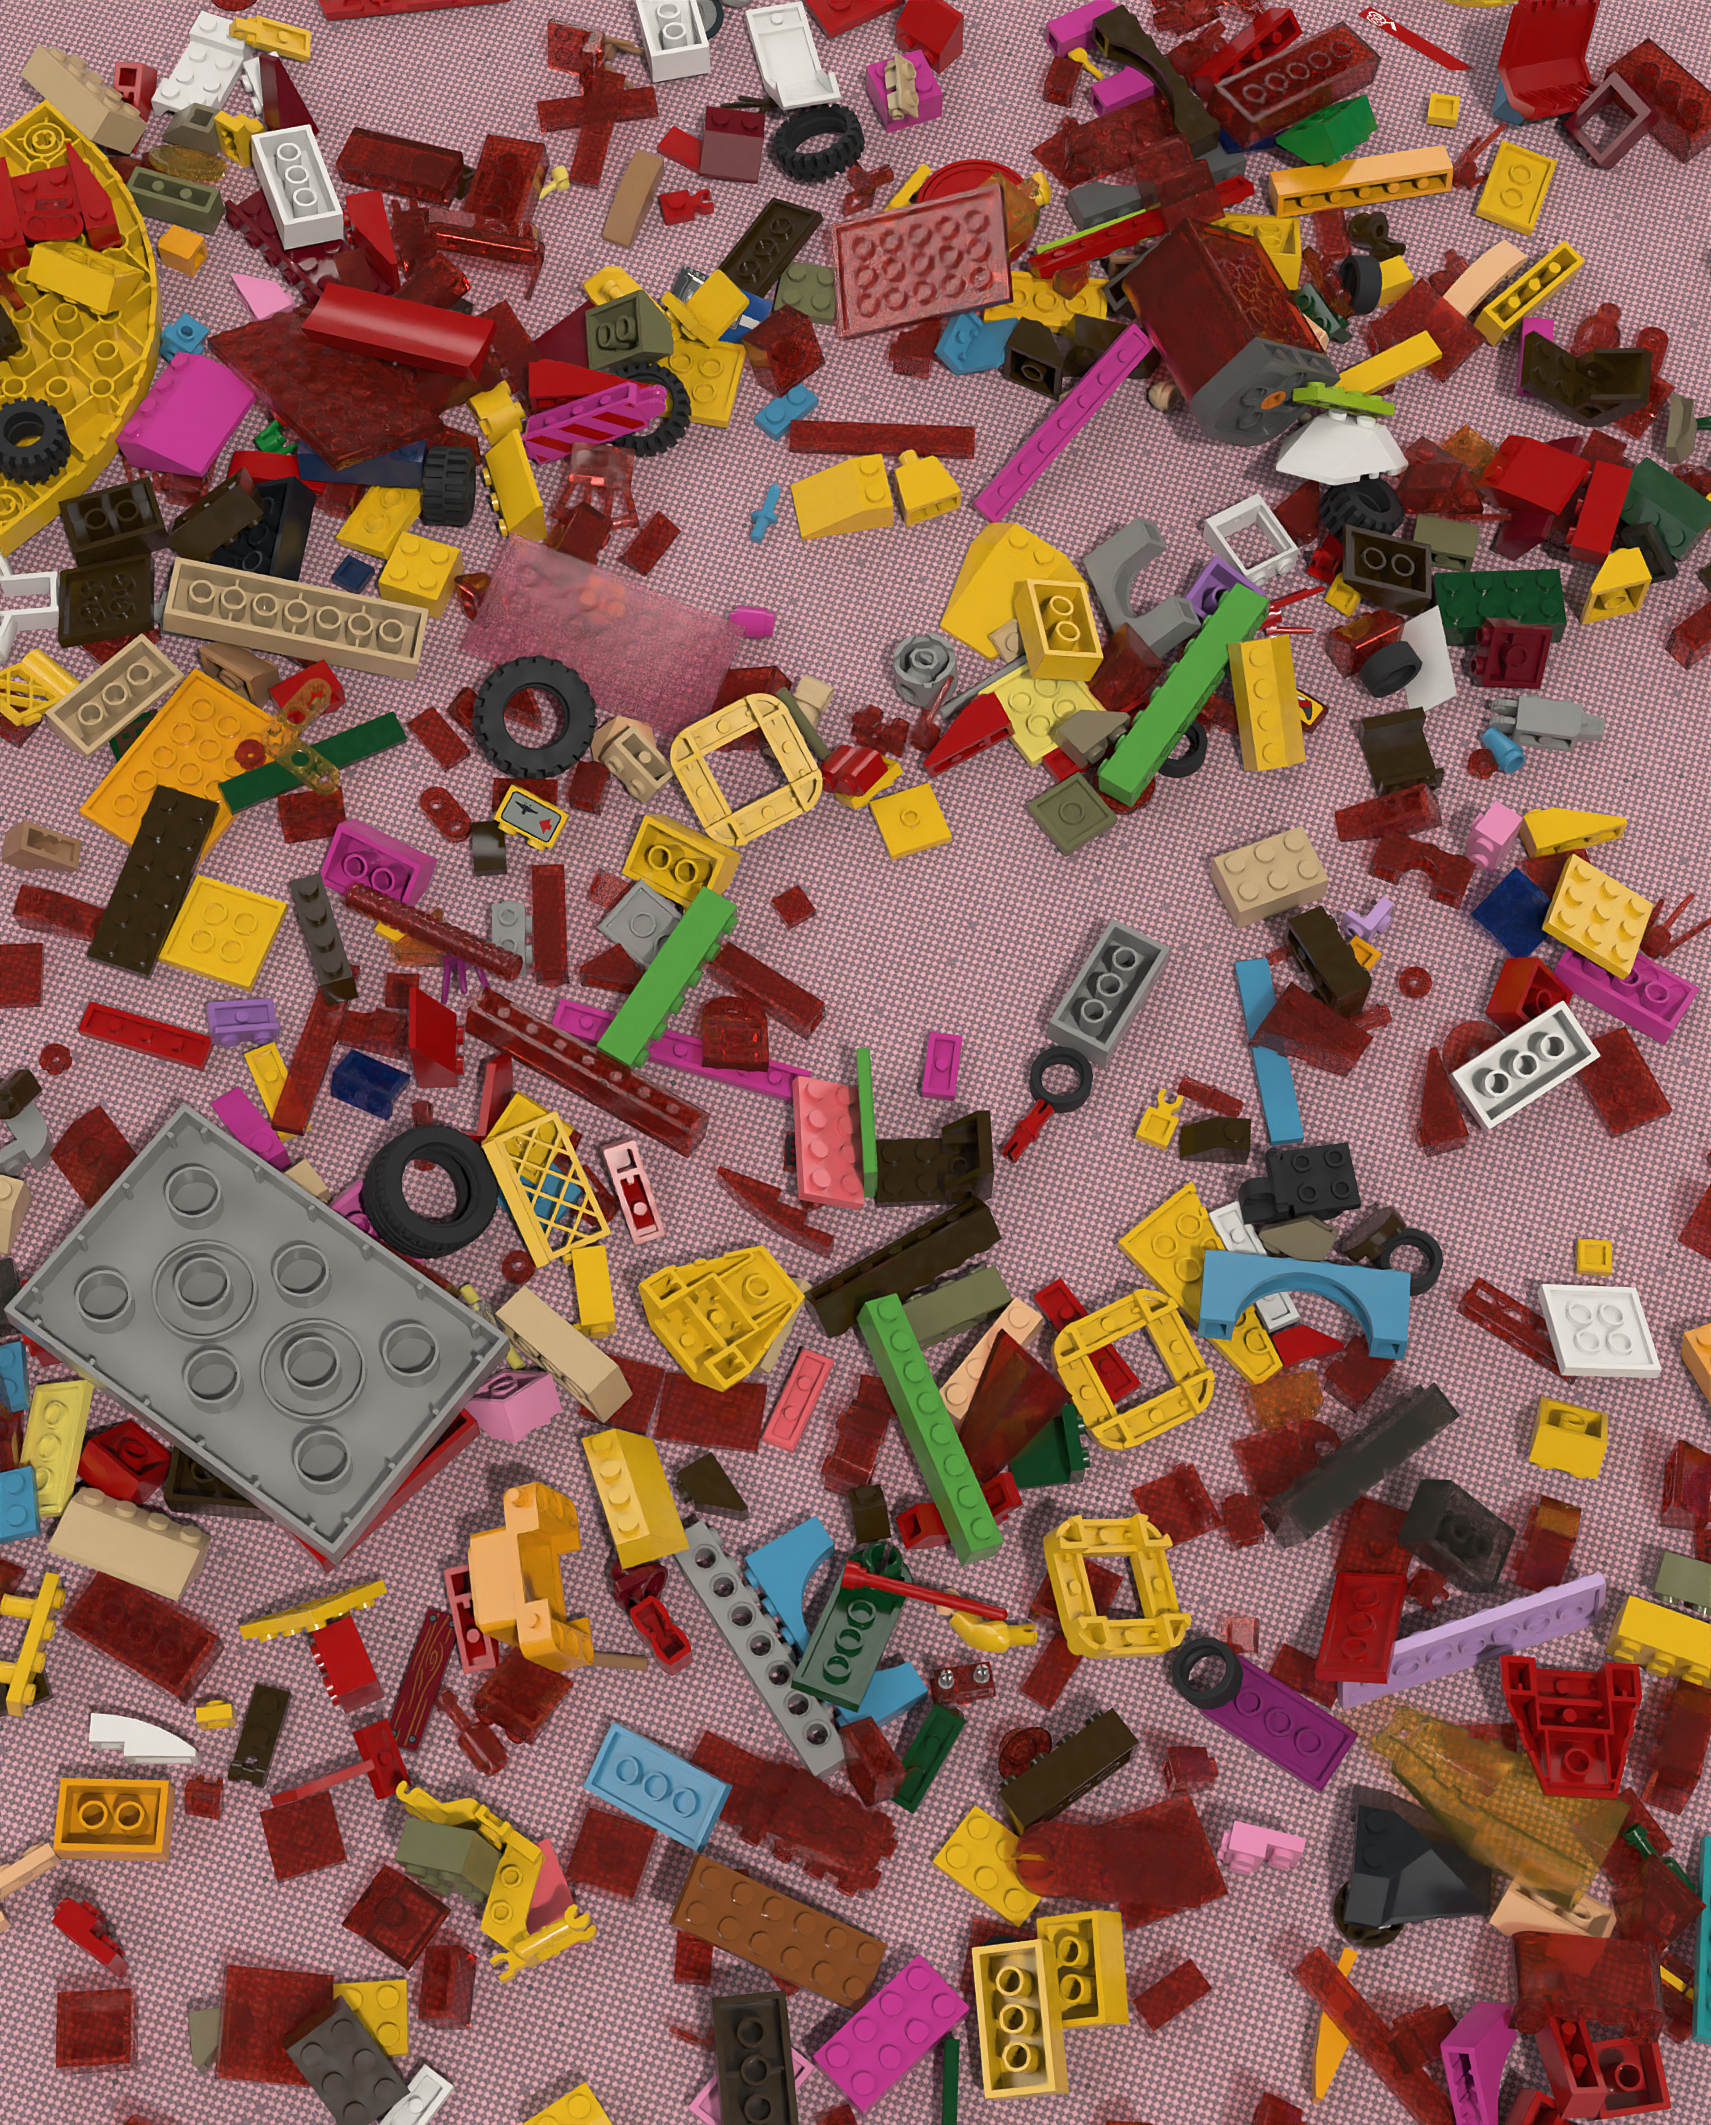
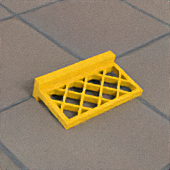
M557 1110L498 1136H492L481 1141L484 1152L537 1269L549 1264V1261L571 1252L572 1249H578L611 1234ZM551 1120L554 1121L558 1130L554 1145L535 1138L539 1126ZM534 1128L531 1136L523 1134ZM515 1136L529 1140L523 1158L509 1154L504 1141ZM561 1138L566 1149L558 1147ZM533 1142L552 1149L545 1167L527 1161ZM556 1151L570 1156L572 1164L568 1175L549 1169ZM512 1160L520 1163L518 1171H516ZM524 1165L543 1171L536 1189L522 1184L520 1175ZM574 1169L580 1180L572 1178ZM547 1173L565 1180L559 1198L540 1191ZM569 1182L583 1186L586 1194L581 1206L563 1200ZM526 1191L534 1194L531 1202ZM538 1195L557 1202L550 1220L536 1215L533 1209ZM588 1199L594 1211L585 1208ZM561 1204L579 1210L572 1228L554 1222ZM583 1212L597 1217L602 1229L589 1235L578 1231L577 1227ZM540 1222L548 1224L545 1233ZM552 1226L570 1233L566 1245L553 1251L547 1240ZM574 1235L583 1237L572 1242Z

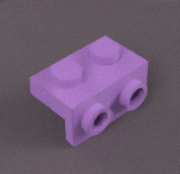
M273 998L208 1002L206 1005L211 1044L233 1047L241 1042L253 1041L254 1044L262 1045L271 1043L273 1039H277L280 1033L281 1025L280 1022H276Z

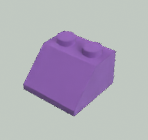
M1215 555L1202 568L1182 598L1191 601L1202 626L1205 618L1209 614L1214 615L1219 608L1218 602L1226 590L1231 591L1237 582L1262 596L1266 592ZM1199 628V629H1198L1197 631H1195V632L1201 633V632H1202V631H1201V628Z

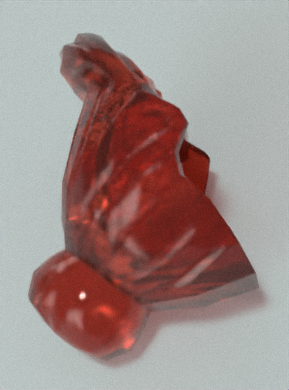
M1604 302L1599 306L1596 314L1586 317L1577 327L1573 345L1570 347V353L1578 357L1594 348H1619L1621 329L1617 322L1622 316L1621 308L1612 302Z

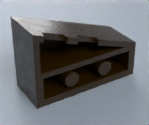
M1075 313L1056 341L1064 361L1063 377H1083L1128 325ZM1139 327L1155 345L1126 378L1149 379L1161 363V332Z
M1322 905L1288 919L1283 938L1299 972L1306 971L1314 990L1309 992L1313 1002L1319 999L1327 1015V1018L1322 1020L1326 1029L1359 1016L1372 984L1371 976L1364 966L1361 967L1355 958L1352 945L1347 940L1344 941L1333 916L1328 915Z

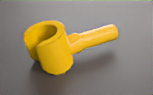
M1078 47L1068 52L1069 57L1066 58V62L1071 69L1082 65L1084 69H1087L1100 81L1104 78L1105 75L1088 60L1087 53L1083 48Z

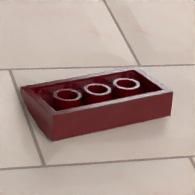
M1579 436L1564 437L1548 441L1545 444L1577 456L1583 439ZM1508 509L1493 550L1514 562L1546 540L1555 515Z

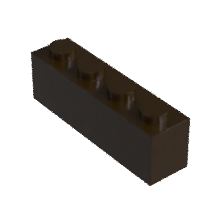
M321 873L289 882L327 1007L359 998Z

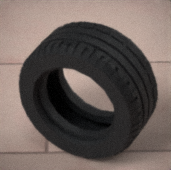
M423 1125L405 1131L375 1154L367 1167L368 1170L365 1172L362 1197L365 1200L363 1205L366 1208V1215L369 1216V1222L372 1223L373 1229H376L378 1236H381L385 1243L388 1242L391 1248L393 1247L396 1251H401L402 1254L413 1258H424L425 1260L431 1258L438 1259L439 1257L442 1258L453 1254L467 1246L484 1233L490 1225V1221L493 1220V1214L496 1212V1206L498 1205L497 1198L499 1193L497 1190L499 1188L498 1184H496L497 1178L484 1150L479 1147L477 1142H473L470 1136L467 1137L465 1133H460L459 1130L448 1126L445 1127L444 1125ZM411 1160H428L440 1165L452 1177L458 1189L459 1206L455 1218L450 1224H432L420 1219L409 1208L403 1195L402 1177L406 1165Z

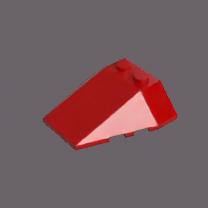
M1500 1655L1501 1692L1543 1795L1549 1797L1615 1800L1627 1759L1628 1745L1635 1728L1633 1726L1637 1710L1640 1708L1642 1700L1639 1664L1604 1662L1597 1672L1536 1668L1535 1657Z

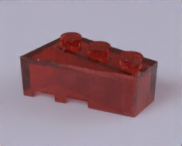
M1290 982L1256 1030L1248 1046L1255 1048L1262 1046L1277 1051L1279 1056L1285 1058L1292 1056L1307 1061L1309 1066L1347 1077L1374 1037L1293 982Z

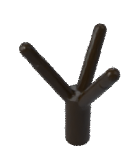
M740 95L738 100L742 102L722 103L720 108L760 107L758 113L765 114L767 110L779 105L770 96L761 99Z

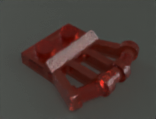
M572 441L568 483L550 516L556 520L561 518L578 527L579 531L583 532L593 529L600 530L601 534H609L611 531L629 526L632 529L640 527L631 493L635 449ZM577 483L584 484L581 514L565 507ZM593 485L605 487L602 518L589 516ZM614 488H619L622 490L627 514L611 518Z

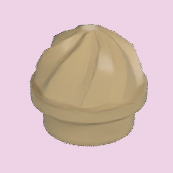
M1170 380L1157 381L1149 390L1150 402L1161 411L1166 409L1173 410L1180 398V388L1175 386Z

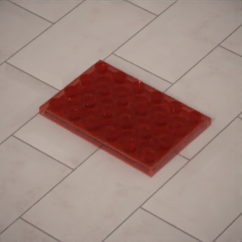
M1000 183L830 224L839 338L843 341L1014 302L1004 187Z

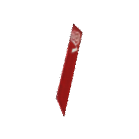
M1368 7L1358 14L1361 18L1450 71L1474 70L1471 66L1372 7Z

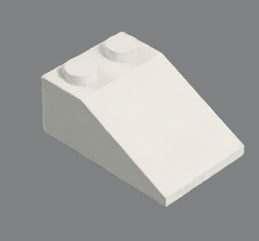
M635 0L653 83L711 73L709 43L696 0Z

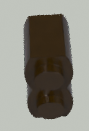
M16 1070L5 1079L0 1078V1119L6 1120L16 1117L42 1092L43 1089L30 1070Z

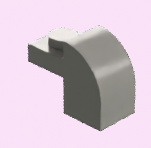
M32 1101L19 1115L12 1119L4 1120L15 1141L0 1149V1175L14 1176L21 1172L28 1163H31L36 1172H38L47 1164L52 1155L54 1145L52 1134L43 1116Z

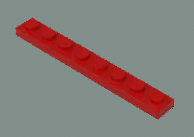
M1238 174L1026 259L1028 269L1041 280L1054 278L1059 272L1069 268L1082 267L1089 260L1107 257L1114 250L1134 246L1139 240L1149 236L1162 235L1169 228L1187 225L1192 219L1202 215L1214 214L1219 208L1229 204H1239L1245 198L1255 194L1254 185L1251 181Z

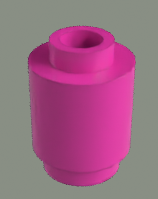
M737 605V610L730 612L729 629L735 630L734 635L736 637L765 639V636L773 637L775 612L768 611V608L744 605Z

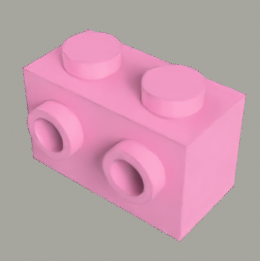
M1495 801L1485 815L1480 812L1470 827L1472 832L1465 844L1469 845L1465 858L1475 868L1485 870L1492 875L1513 848L1523 817Z

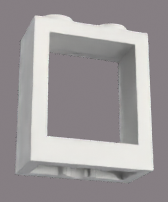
M1259 493L1205 520L1203 537L1215 554L1258 587L1264 585L1269 578L1277 574L1284 575L1288 573L1296 564L1298 547ZM1256 522L1279 555L1246 570L1224 538Z

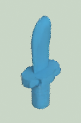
M776 483L770 486L762 510L753 511L751 515L752 521L756 522L750 535V539L753 542L761 543L767 526L778 522V516L772 513L780 495V487Z

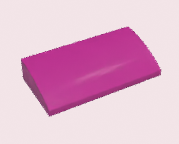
M1568 947L1553 971L1573 993L1663 1045L1666 1044L1700 990L1699 987L1638 952L1632 970L1624 980L1571 947Z

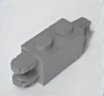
M1535 695L1519 696L1518 701L1498 698L1491 702L1492 712L1514 716V718L1493 716L1489 720V727H1496L1501 732L1512 733L1511 740L1521 746L1569 752L1575 748L1577 741H1601L1603 737L1605 718L1584 713L1583 704H1576L1569 700H1547Z

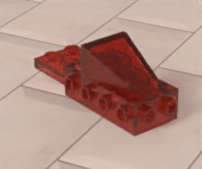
M706 1730L689 1762L733 1786L718 1821L736 1829L739 1839L748 1845L756 1848L760 1845L770 1850V1855L785 1864L792 1862L802 1867L803 1873L817 1881H821L822 1878L835 1885V1890L849 1898H853L855 1895L863 1900L868 1890L872 1892L875 1890L883 1874L879 1868L884 1858L889 1860L892 1858L900 1841L895 1838L897 1827L892 1825V1818L876 1810L873 1814L860 1808L862 1804L858 1800L847 1794H842L841 1797L833 1794L826 1783L815 1778L808 1770L802 1767L798 1771L795 1767L784 1761H779L778 1764L770 1760L766 1762Z

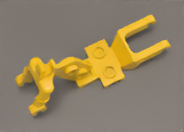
M406 1781L399 1783L396 1789L397 1797L411 1816L419 1820L472 1831L478 1829L484 1836L483 1839L497 1851L501 1852L503 1848L505 1849L504 1855L499 1860L480 1926V1930L509 1951L507 1953H498L490 1959L493 1967L502 1962L509 1963V1969L498 1976L502 1984L514 1979L517 1972L526 1967L533 1968L554 1955H561L560 1952L577 1942L589 1943L594 1940L598 1930L595 1925L587 1928L591 1922V1917L588 1913L575 1919L579 1912L576 1904H572L567 1908L564 1917L548 1926H542L541 1930L532 1935L529 1934L526 1921L540 1871L547 1858L540 1848L515 1831L510 1823L500 1820L490 1812L488 1807L484 1804H479L475 1799L464 1798L448 1803H440L419 1787L406 1794L409 1785Z

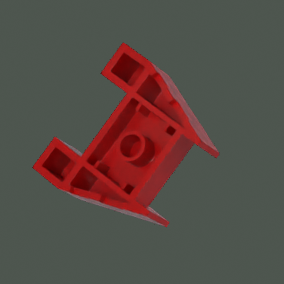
M70 142L65 143L70 164L11 177L5 157L0 158V266L2 272L30 265L31 256L27 244L28 239L25 238L21 229V221L26 213L34 210L37 195L67 194L68 202L66 209H73L81 215L93 250L97 251L123 245L111 198ZM49 201V202H45V203H47V205H48V204H54V202H57V201Z

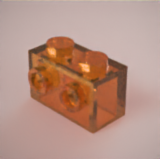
M1465 424L1441 445L1437 463L1445 473L1454 476L1460 481L1469 493L1475 494L1483 500L1486 495L1476 484L1498 450L1470 426Z
M1314 1369L1249 1386L1244 1402L1254 1431L1265 1428L1266 1430L1276 1429L1294 1420L1305 1421L1314 1418L1320 1413L1324 1398Z

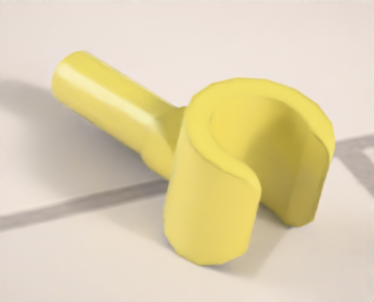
M558 166L552 170L551 176L553 181L533 195L536 201H539L555 189L565 190L569 188L571 180L564 166Z

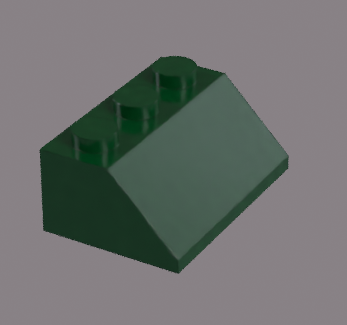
M1646 456L1633 469L1620 518L1631 526L1652 521L1668 552L1685 562L1711 527V501Z

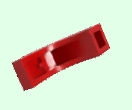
M1012 1472L1000 1473L980 1486L996 1525L1008 1520V1513L1023 1505ZM917 1503L895 1518L906 1550L932 1548L952 1543L935 1503Z

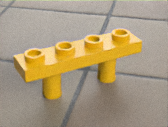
M46 1572L39 1596L35 1599L6 1593L3 1595L0 1615L30 1620L19 1659L15 1663L0 1660V1683L10 1684L6 1697L9 1715L23 1717L26 1705L31 1706L33 1704L36 1694V1685L33 1682L36 1673H42L44 1669L46 1652H43L46 1641H52L54 1637L56 1620H53L56 1609H62L66 1597V1589L62 1588L59 1574Z

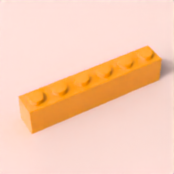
M1444 145L1343 160L1328 166L1318 164L1269 172L1268 197L1276 217L1284 218L1449 192L1452 187L1453 165Z

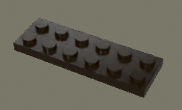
M157 785L88 951L87 958L89 961L151 980L160 952L173 926L219 813V803L163 785Z

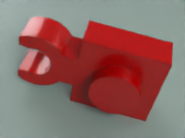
M688 189L660 194L659 203L665 225L669 226L694 221V213L697 212L702 215L712 214L714 212L713 202L703 203V201L711 200L710 190H699L693 196L689 195Z

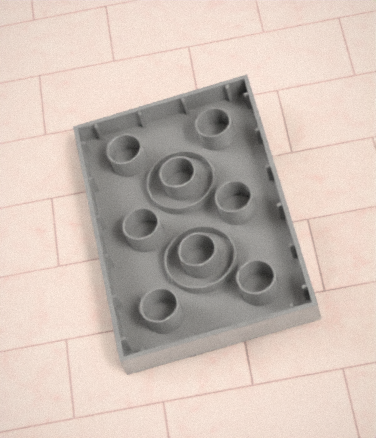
M185 1103L182 1104L4 1308V1312L11 1325L335 1565L344 1557L510 1351L509 1336Z

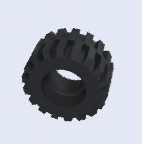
M27 397L26 401H21V398L14 399L15 403L10 405L8 402L1 405L2 410L0 411V473L3 472L4 477L8 480L14 478L18 484L28 481L29 485H34L37 480L41 479L42 482H46L49 480L48 476L50 475L57 476L60 473L59 467L65 468L68 463L66 457H70L71 443L61 414H58L57 409L53 405L48 406L47 401L40 399L38 402H35L33 397ZM25 437H41L32 445L15 446L18 441Z
M431 446L426 456L423 473V510L428 524L468 526L473 515L476 494V464L473 452L467 447Z
M1369 474L1361 475L1359 482L1332 485L1319 502V515L1323 518L1322 523L1329 529V533L1333 537L1335 536L1341 544H1343V527L1346 524L1393 535L1404 521L1405 510L1402 508L1404 506L1403 502L1398 498V493L1395 489H1392L1390 484L1386 480L1381 479L1380 476L1376 479H1370Z

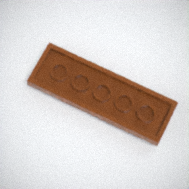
M695 1855L668 1923L672 1927L854 2013H858L865 2006L887 1947L886 1943L703 1855Z

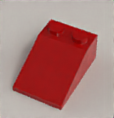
M381 189L346 195L347 208L342 209L348 244H355L357 255L391 287L395 298L403 299L398 266Z
M1508 435L1501 443L1491 463L1484 469L1483 475L1476 486L1499 508L1559 516L1592 464L1585 459L1533 438Z
M410 987L409 1052L418 1087H459V1075L465 1074L464 1055L459 1056V1045H465L464 1025L458 1024L455 1012L419 988Z

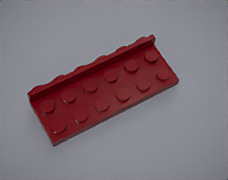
M263 188L256 191L237 206L230 199L224 203L227 212L225 219L234 231L239 230L244 235L247 244L254 250L257 248L262 253L266 263L271 268L276 267L281 272L285 282L290 287L295 286L309 306H316L327 282L390 297L393 295L391 287L342 239L285 250Z

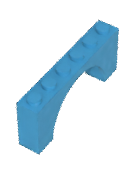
M1206 1250L1202 1272L1197 1337L1231 1340L1239 1317L1253 1303L1275 1293L1301 1291L1324 1296L1350 1312L1358 1321L1366 1336L1370 1357L1403 1360L1408 1342L1411 1273L1400 1272L1395 1269H1371L1360 1265H1336L1325 1261L1310 1262L1295 1258L1265 1257L1260 1254L1230 1253L1226 1250Z
M817 1516L812 1517L745 1557L746 1570L742 1572L747 1583L753 1589L758 1587L764 1599L761 1600V1604L765 1612L771 1618L776 1617L783 1628L779 1632L784 1642H787L790 1647L795 1646L801 1657L797 1659L798 1663H800L811 1639L802 1615V1600L806 1586L817 1568L826 1559L835 1554V1544ZM910 1661L900 1666L875 1672L858 1713L827 1701L825 1703L828 1706L832 1705L838 1717L835 1718V1722L840 1731L843 1730L847 1736L851 1735L854 1742L857 1743L927 1700L928 1689Z

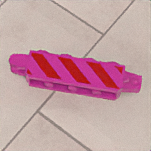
M628 381L529 417L526 432L520 435L528 460L535 458L539 465L550 461H557L564 456L578 451H585L592 446L610 442L623 435L638 432L649 427L650 419L662 413L664 414L666 410V388L656 384L652 387L648 386L640 389L636 383Z

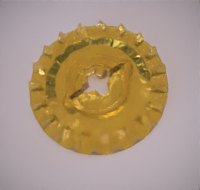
M160 145L151 148L149 151L148 160L151 165L159 171H165L167 175H175L177 178L211 181L224 177L227 171V163L220 157L185 146Z

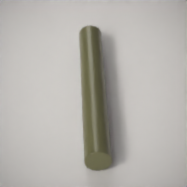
M786 687L780 688L775 695L786 705L795 724L821 762H823L831 752Z

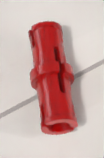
M1038 1099L1024 1120H1019L1016 1123L1014 1133L1004 1146L999 1149L1000 1154L1005 1159L1011 1152V1157L1008 1161L1017 1163L1031 1142H1036L1040 1136L1039 1131L1055 1113L1050 1104L1043 1110L1046 1102Z

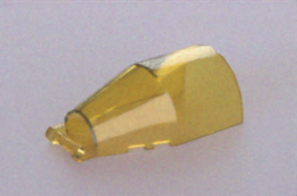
M1399 1706L1393 1713V1719L1383 1730H1378L1370 1740L1374 1751L1393 1761L1391 1766L1392 1774L1469 1857L1571 1914L1601 1868L1631 1806L1617 1798L1615 1800L1544 1796L1524 1749L1521 1755L1500 1748L1501 1741L1490 1738L1488 1743L1469 1737L1468 1729L1425 1715L1411 1706ZM1402 1730L1409 1733L1404 1740L1398 1737Z

